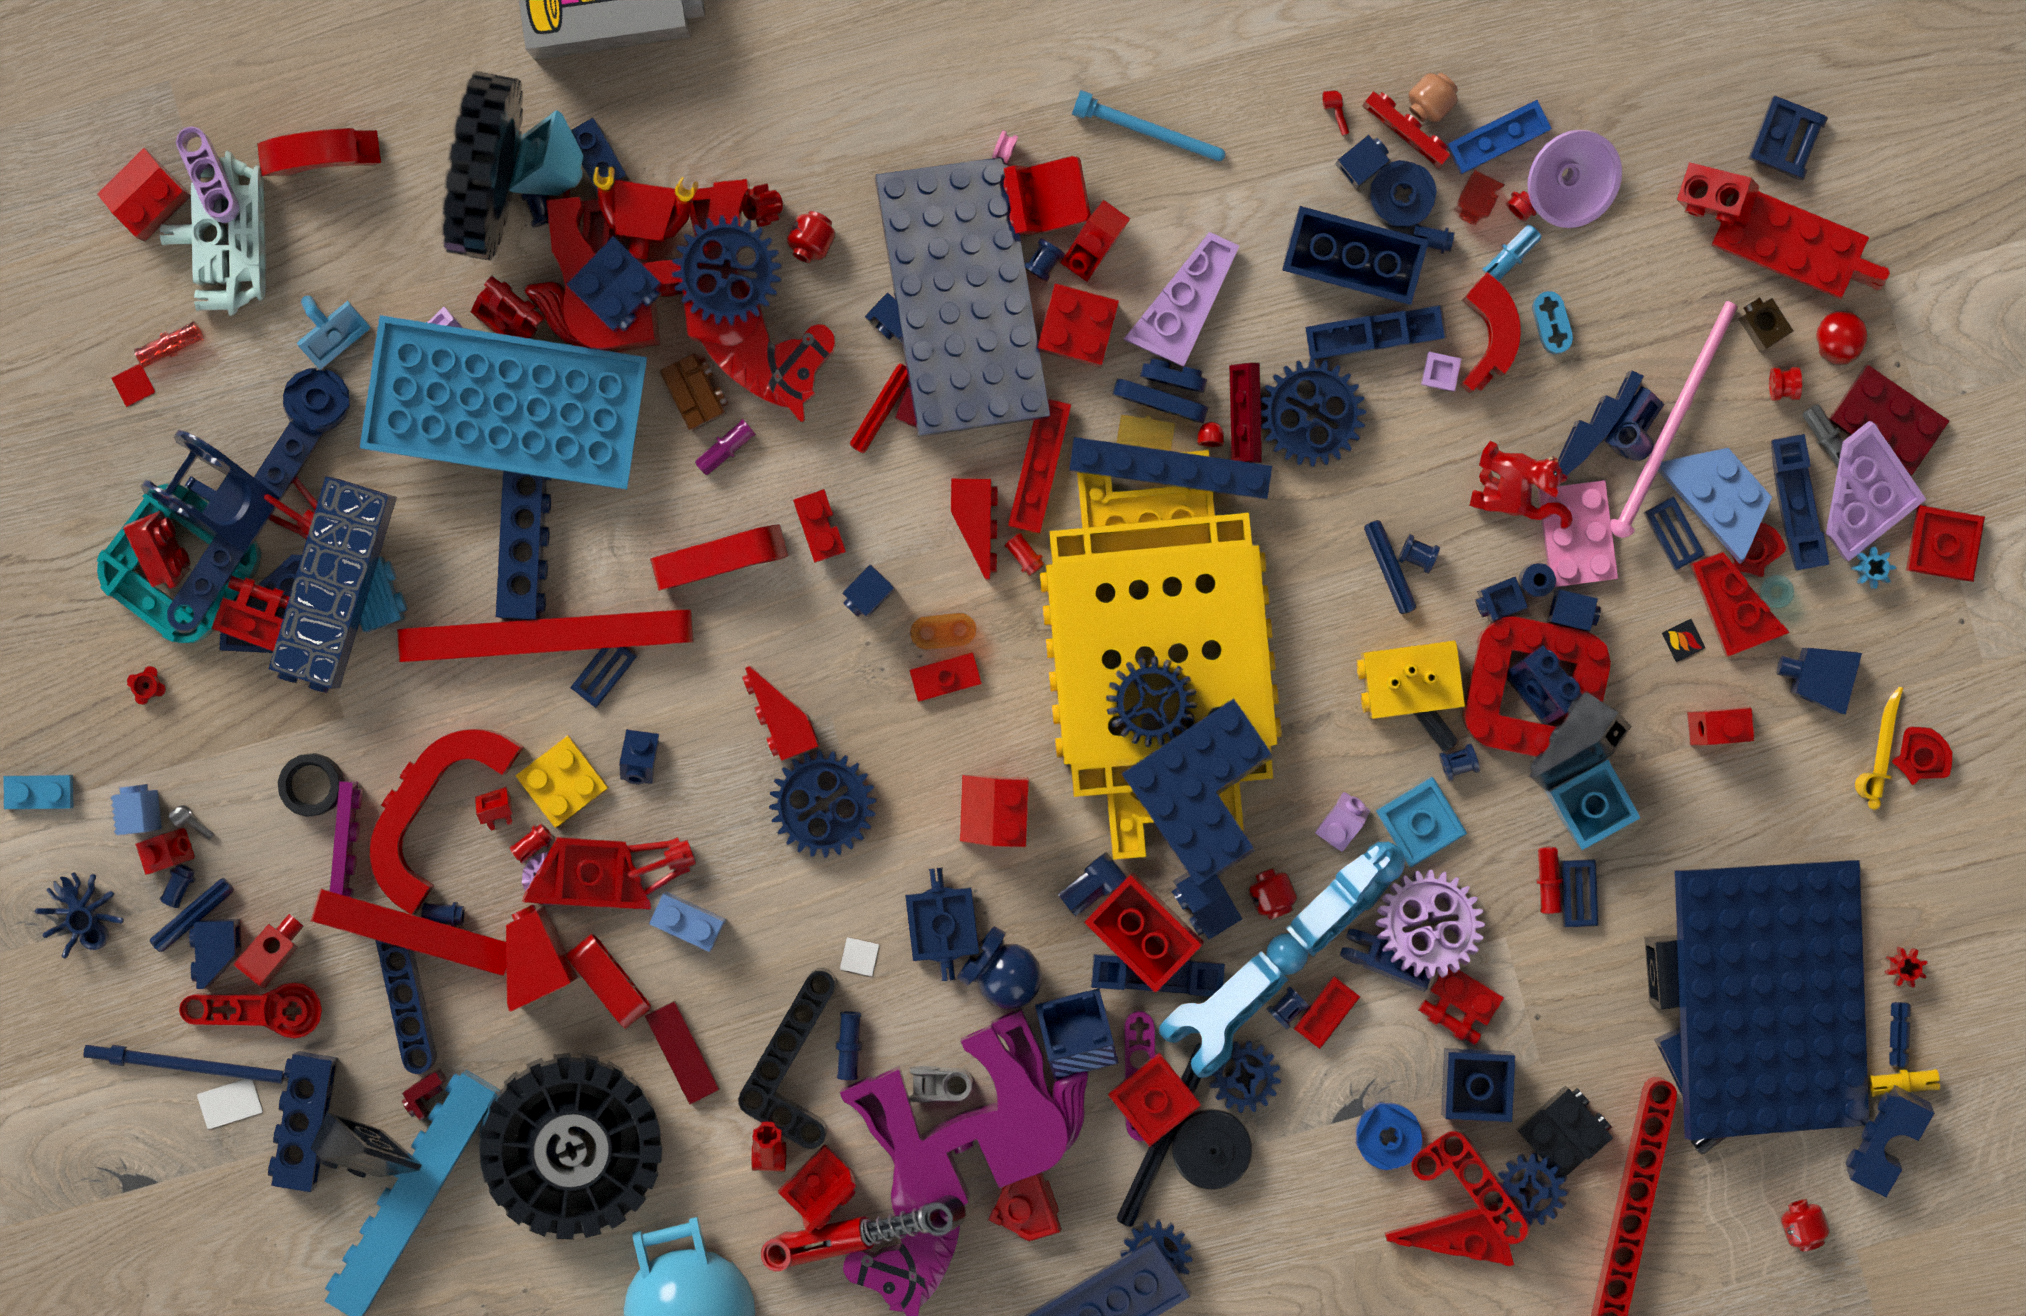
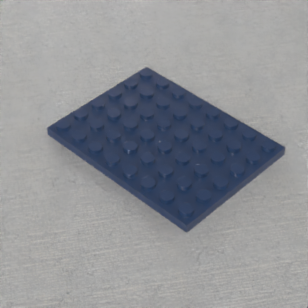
M1860 860L1675 870L1685 1139L1699 1140L1866 1126L1869 1122Z

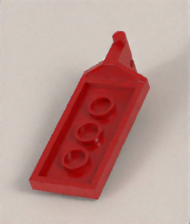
M1760 191L1757 192L1747 224L1737 221L1735 226L1721 223L1712 242V246L1838 299H1842L1851 279L1879 291L1884 288L1890 275L1887 267H1881L1860 258L1869 236ZM1739 194L1733 195L1729 207L1738 202Z

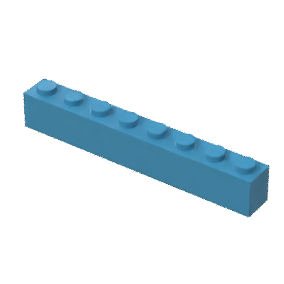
M467 1069L460 1076L456 1073L453 1075L445 1088V1091L449 1093L443 1104L437 1102L428 1117L432 1123L427 1132L425 1133L421 1130L411 1145V1148L415 1150L412 1156L422 1164L420 1171L393 1175L398 1180L392 1190L386 1187L376 1203L381 1208L375 1218L369 1215L359 1231L364 1236L358 1246L352 1244L343 1257L342 1261L346 1263V1266L342 1273L338 1274L335 1272L325 1287V1290L329 1292L325 1302L348 1316H364L482 1122L483 1116L488 1111V1103L496 1091L500 1092L499 1088Z

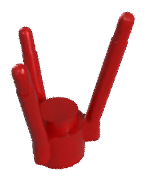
M296 477L293 484L316 510L317 500L299 478ZM266 494L264 496L266 501L297 521V524L295 525L273 514L269 520L299 534L307 540L315 511L312 512L310 509H307L301 516L279 500Z
M678 837L668 841L627 845L630 852L669 848V850L664 851L665 859L628 873L629 878H634L665 866H669L670 870L675 869L646 888L644 891L646 895L663 887L678 876L690 872L689 867L696 865L688 840L680 842Z

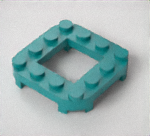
M162 484L158 487L165 490L168 484ZM179 485L173 494L186 504L195 507L201 513L209 503L183 485ZM145 493L142 496L144 499L123 525L124 527L128 523L162 510L165 518L168 517L171 521L175 519L208 545L214 538L159 505L158 501ZM122 527L105 550H101L96 560L98 562L97 575L102 591L107 596L116 599L169 641L196 643L209 636L214 631L211 628L223 597L236 601L240 592L227 588L228 581L196 630L190 633L176 631L171 627L167 619V610L173 599L158 587H151L149 581L135 571L140 563ZM256 540L240 562L233 576L245 580L246 577L253 579L257 573L262 552ZM180 607L175 613V620L180 624L190 623L194 618V611L189 607H186V609Z

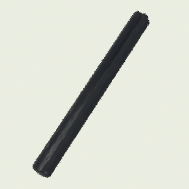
M1202 1043L1196 1045L1181 1077L1193 1094L1201 1078L1193 1072L1191 1060L1200 1049ZM1180 1123L1148 1148L1117 1215L1119 1223L1128 1227L1134 1225Z

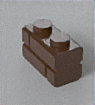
M693 353L659 371L689 431H695L727 414L724 406L729 403L720 387L713 388L708 377L714 374L705 357L699 359L697 354Z

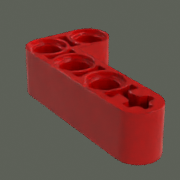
M778 524L755 528L653 557L650 561L658 591L752 565L779 560L789 555L781 525Z
M1459 1131L1447 1132L1415 1155L1411 1167L1418 1179L1423 1181L1435 1180L1451 1169L1502 1240L1509 1244H1518L1528 1238L1531 1231L1528 1219L1464 1133ZM1454 1136L1458 1137L1463 1143V1150L1457 1156L1451 1155L1446 1149L1447 1141ZM1430 1156L1435 1160L1436 1170L1433 1174L1425 1175L1421 1172L1420 1161L1423 1157ZM1472 1164L1479 1165L1483 1170L1482 1180L1478 1183H1472L1466 1177V1170ZM1492 1191L1498 1192L1503 1198V1205L1497 1211L1491 1210L1486 1204V1197ZM1511 1208L1513 1213L1507 1216L1513 1223L1520 1222L1522 1224V1227L1519 1229L1521 1236L1519 1238L1515 1234L1509 1236L1507 1234V1230L1510 1228L1505 1218L1498 1222L1495 1217L1504 1214Z

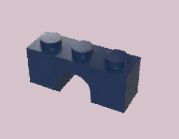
M1894 1085L1890 1094L1886 1092L1882 1096L1878 1104V1115L1874 1122L1870 1120L1866 1124L1862 1133L1863 1141L1858 1150L1854 1148L1850 1152L1846 1161L1851 1181L1884 1197L1888 1196L1902 1171L1899 1159L1885 1151L1887 1142L1899 1135H1905L1919 1141L1935 1114L1929 1101Z

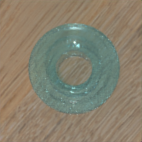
M1773 575L1762 583L1760 595L1769 607L1782 608L1792 601L1794 587L1788 578L1781 575ZM1775 585L1779 586L1782 590L1779 598H1775L1771 594V589Z

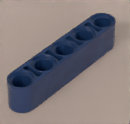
M375 940L403 1066L410 1073H424L435 1064L437 1052L415 953L409 949ZM393 952H400L404 955L406 964L403 969H397L391 964L390 957ZM401 984H406L412 989L413 997L410 1001H403L399 998L398 987ZM407 1017H414L419 1021L420 1030L417 1034H412L406 1030L405 1020ZM415 1049H420L426 1053L427 1063L425 1066H419L413 1062L412 1053Z

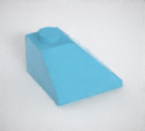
M554 111L522 135L509 187L511 192L560 196L571 187H576L580 182L583 171L580 169L583 154L561 112Z

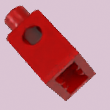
M1750 706L1687 712L1690 745H1718L1754 741L1752 708ZM1702 722L1704 725V735L1702 734L1701 729Z
M290 914L285 917L276 929L268 924L233 965L257 985L265 989L298 948L292 940L304 925ZM273 940H278L280 948L276 953H269L268 945Z

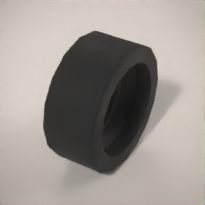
M317 753L299 755L288 761L281 770L277 782L278 792L284 805L293 813L305 817L322 815L337 805L339 782L344 781L339 766L328 756ZM308 765L322 768L330 778L331 786L329 794L323 801L311 805L302 803L292 791L293 776L300 768Z

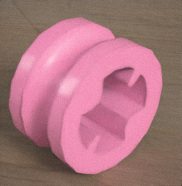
M1002 130L992 158L1001 157L1004 163L1008 164L1018 136L1009 137L1007 131Z

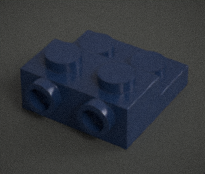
M614 236L566 284L615 333L619 329L622 331L627 330L637 319L635 313L643 304L649 307L661 295L658 289L662 286Z
M1544 645L1508 669L1506 679L1541 724L1546 725L1568 712L1572 702L1577 697H1582L1578 682L1571 676H1567L1560 667L1558 657L1551 650H1547Z

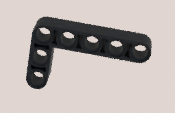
M817 968L809 974L738 1097V1105L745 1114L761 1123L774 1122V1125L782 1130L783 1136L807 1149H815L824 1142L827 1134V1126L824 1120L777 1093L776 1090L835 990L836 978L826 968ZM818 975L825 976L830 982L829 990L823 993L815 991L812 987V979ZM800 1004L809 1005L813 1010L812 1019L808 1021L799 1020L795 1014L796 1007ZM783 1033L792 1034L796 1038L797 1044L795 1048L791 1050L783 1049L779 1044V1036ZM766 1062L776 1063L780 1069L779 1076L776 1078L766 1077L762 1072V1065ZM758 1091L763 1097L762 1105L758 1107L750 1106L745 1100L747 1092ZM779 1107L787 1108L792 1114L791 1121L784 1124L779 1123L774 1117V1111ZM807 1124H814L819 1127L821 1136L816 1140H809L803 1135V1127Z

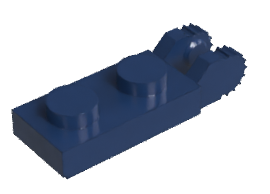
M1354 928L1348 929L1347 939L1362 946H1370L1368 954H1365L1353 948L1342 947L1340 956L1343 959L1354 964L1363 965L1368 970L1425 992L1427 990L1430 979L1427 978L1426 970L1423 969L1417 977L1414 976V966L1410 965L1405 971H1402L1404 961L1399 959L1392 963L1391 958L1395 952L1393 950L1383 952L1382 950L1388 944L1387 939H1378L1377 934L1373 936Z

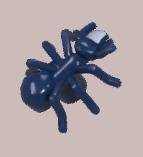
M75 872L71 873L76 883L75 886L72 880L64 876L60 877L63 887L57 881H53V887L58 896L51 888L46 889L53 900L67 903L69 909H35L36 914L67 915L66 921L42 934L44 938H48L67 927L73 932L70 941L66 944L61 955L64 959L68 958L72 947L78 941V936L81 944L89 950H98L107 944L109 939L108 928L99 920L119 924L124 923L122 917L98 914L95 909L106 904L114 896L113 891H109L100 900L86 906L96 888L95 874L90 875L88 889L81 900L77 899L81 881Z

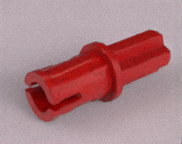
M1552 846L1542 847L1538 850L1539 879H1536V883L1540 884V913L1562 912L1560 883L1563 882V878L1559 877L1558 849Z

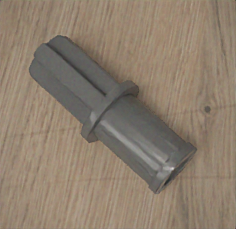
M1813 405L1804 411L1803 417L1818 438L1816 443L1818 445L1822 444L1834 462L1835 467L1838 468L1843 440L1838 434L1840 429L1834 428L1820 405Z

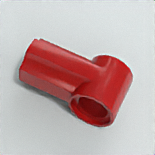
M762 1122L758 1128L753 1129L752 1171L785 1172L787 1143L782 1140V1130L778 1129L774 1122Z

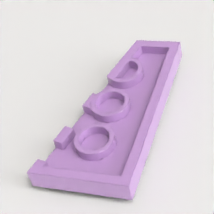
M1209 232L1123 340L1184 367L1239 245Z

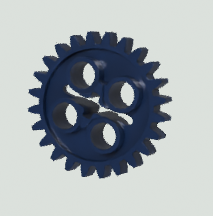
M720 215L719 225L714 226L710 218H707V229L703 230L697 224L694 225L697 235L692 237L685 234L684 237L689 243L688 246L677 245L676 247L683 254V257L672 260L674 264L681 267V270L672 273L673 278L682 279V282L675 287V290L687 292L681 299L683 304L690 301L694 302L690 310L691 313L694 314L700 309L704 310L702 320L707 321L711 314L715 315L716 325H720L723 317H727L729 324L734 326L735 316H740L742 321L747 323V312L751 311L755 316H760L757 306L759 304L768 308L770 306L765 298L766 295L777 296V292L770 286L771 283L781 282V278L773 275V271L781 269L782 265L772 262L771 259L778 256L779 252L778 250H767L773 240L767 238L761 241L760 237L764 230L760 227L751 232L752 222L750 220L741 227L739 226L738 216H734L731 224H727L724 216ZM712 242L719 243L723 250L721 256L715 260L707 259L704 255L705 247ZM745 248L752 249L756 253L755 261L749 266H743L737 261L738 253ZM726 262H730L734 270L755 272L757 277L753 279L729 274L728 279H723L721 272L698 269L697 265L698 263H705L723 268ZM712 276L716 279L717 285L713 292L703 293L699 290L698 283L702 277ZM741 281L746 282L750 286L749 295L744 299L734 298L731 294L733 285Z
M1314 359L1309 360L1307 368L1303 367L1300 360L1296 361V371L1293 372L1288 366L1283 367L1284 378L1277 374H1274L1272 377L1277 386L1266 385L1264 387L1270 394V398H1261V403L1267 406L1266 410L1261 411V417L1267 418V422L1261 425V429H1270L1271 432L1265 438V441L1276 440L1277 444L1273 452L1284 448L1286 450L1284 455L1285 461L1292 455H1296L1298 466L1302 464L1304 458H1308L1310 467L1315 466L1316 459L1319 457L1324 466L1328 465L1329 454L1336 460L1341 459L1339 448L1350 452L1352 448L1347 441L1349 439L1354 441L1360 439L1354 432V429L1365 427V424L1357 420V416L1366 414V410L1357 408V404L1365 400V398L1361 396L1355 397L1353 394L1359 388V384L1348 386L1347 382L1351 374L1348 373L1342 378L1338 376L1340 371L1339 365L1332 371H1328L1327 360L1323 361L1320 368H1316ZM1306 381L1313 385L1315 393L1311 399H1303L1298 395L1297 386L1299 383ZM1291 397L1306 408L1316 405L1318 407L1316 413L1337 423L1338 428L1333 429L1318 418L1308 421L1306 419L1307 412L1287 403L1286 398ZM1337 398L1342 402L1343 411L1340 415L1334 416L1328 413L1326 409L1328 399ZM1290 410L1296 413L1298 416L1296 427L1286 428L1282 425L1280 417L1284 411ZM1313 427H1321L1326 431L1327 439L1324 444L1317 445L1311 441L1309 433Z
M818 750L814 760L806 752L804 753L805 763L801 764L796 758L792 759L795 769L792 771L783 767L781 770L786 779L776 778L774 780L781 788L780 791L770 792L771 796L778 799V803L769 805V809L778 810L779 813L771 821L776 823L782 822L783 826L778 830V835L788 832L790 836L786 844L789 845L795 840L798 841L797 852L799 853L808 846L810 847L811 857H814L817 849H822L824 858H827L830 848H834L835 852L841 855L842 844H845L850 849L854 848L851 839L853 836L859 840L864 839L863 834L860 832L861 827L871 829V824L865 818L876 815V812L868 809V805L877 802V799L868 797L867 793L875 787L874 785L864 786L863 781L869 774L863 773L858 776L856 771L859 768V763L851 767L847 766L848 755H845L839 762L836 761L835 751L830 753L828 759H824L822 750ZM829 771L836 776L837 784L833 789L825 790L820 786L819 776L822 772ZM841 787H848L846 793L829 803V812L820 809L804 821L798 820L799 815L818 803L816 798L818 795L826 798ZM795 790H803L808 794L809 803L806 807L797 808L792 804L791 795ZM848 799L854 803L855 812L853 816L845 818L838 814L837 804L840 800ZM820 817L826 821L827 831L824 835L816 836L810 831L809 824L813 818Z

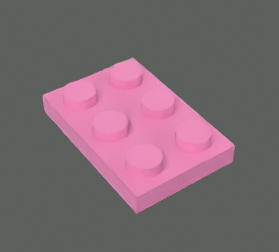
M1605 480L1558 486L1559 493L1557 498L1538 489L1540 507L1549 502H1560L1568 507L1573 518L1571 526L1567 529H1561L1560 517L1557 514L1542 520L1547 564L1555 573V587L1618 579Z

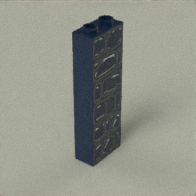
M325 476L268 668L278 672L277 678L297 683V680L301 679L310 682L309 688L328 693L329 689L341 687L396 503V496L335 477Z

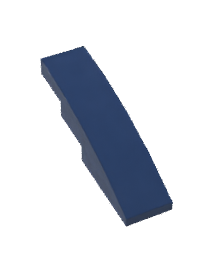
M1441 305L1305 327L1310 359L1314 360L1447 339L1443 307Z
M1633 370L1627 372L1615 399L1608 395L1602 396L1589 423L1582 420L1575 421L1558 458L1563 474L1567 476L1580 465L1609 434L1628 407L1644 375Z

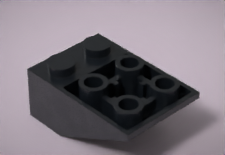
M1584 692L1581 698L1577 697L1568 709V718L1562 726L1558 725L1549 738L1550 745L1544 754H1538L1531 764L1530 770L1532 772L1529 777L1547 792L1613 755L1632 727L1619 712L1587 692Z

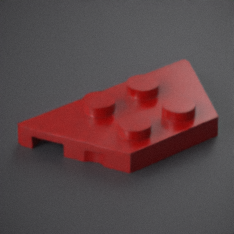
M557 837L522 897V902L651 910V903L646 897L640 882V876L628 877L629 872L637 869L633 865L632 856L625 841Z

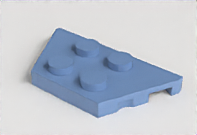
M1729 448L1661 462L1658 472L1739 564L1742 563L1772 496Z

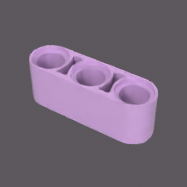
M196 127L184 128L177 135L176 144L203 208L216 221L221 223L231 222L239 213V204L209 137ZM200 137L202 140L201 147L195 152H188V142L192 138ZM206 168H214L215 177L213 180L206 183L201 182L202 171ZM220 198H227L229 202L228 208L222 213H215V202Z

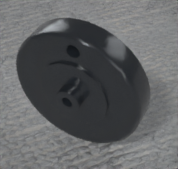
M1203 1109L1192 1113L1181 1122L1173 1138L1172 1154L1179 1173L1189 1183L1199 1188L1217 1190L1234 1184L1244 1175L1252 1158V1142L1246 1127L1236 1116L1221 1109Z

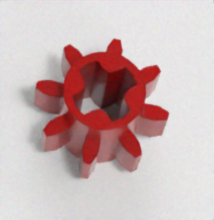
M767 183L756 185L753 189H750V194L743 207V214L748 220H756L757 227L770 225L771 222L779 220L778 214L783 210L782 197L776 190L769 191Z
M1897 947L1898 954L1896 956H1886V959L1890 962V969L1884 972L1887 975L1896 976L1894 985L1900 987L1904 980H1906L1909 987L1915 988L1914 980L1919 977L1924 979L1927 977L1922 973V966L1926 965L1928 961L1917 959L1919 950L1912 948L1907 955L1904 948ZM1904 961L1912 963V967L1907 969L1908 974L1900 971V968L1905 966Z

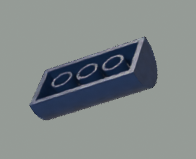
M1299 206L1287 245L1282 271L1411 305L1429 240Z

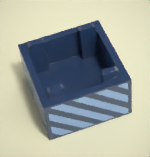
M1100 988L1035 1004L1054 1080L1076 1072H1088L1119 1064Z

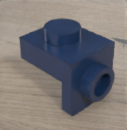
M1516 576L1477 591L1479 598L1475 599L1477 609L1482 618L1487 616L1489 622L1528 608Z
M626 729L619 763L621 780H626L635 785L653 783L659 734Z

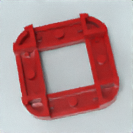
M1503 617L1491 622L1481 631L1477 639L1478 646L1465 708L1462 710V719L1471 737L1484 746L1535 757L1540 753L1544 754L1550 745L1549 738L1556 727L1499 715L1512 650L1530 654L1544 645L1547 650L1555 653L1559 660L1575 664L1572 678L1578 682L1582 695L1584 692H1587L1603 702L1611 666L1607 645L1597 636L1587 631L1521 617ZM1568 712L1564 715L1563 724L1569 716Z

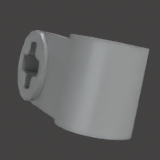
M910 1067V1073L913 1074V1094L910 1095V1101L920 1103L961 1101L970 1094L974 1083L973 1077L970 1072L963 1068ZM954 1076L962 1077L967 1084L966 1090L960 1093L954 1092L949 1087V1079Z

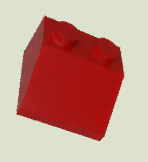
M143 148L97 193L111 213L136 238L144 242L191 197V194L146 148Z

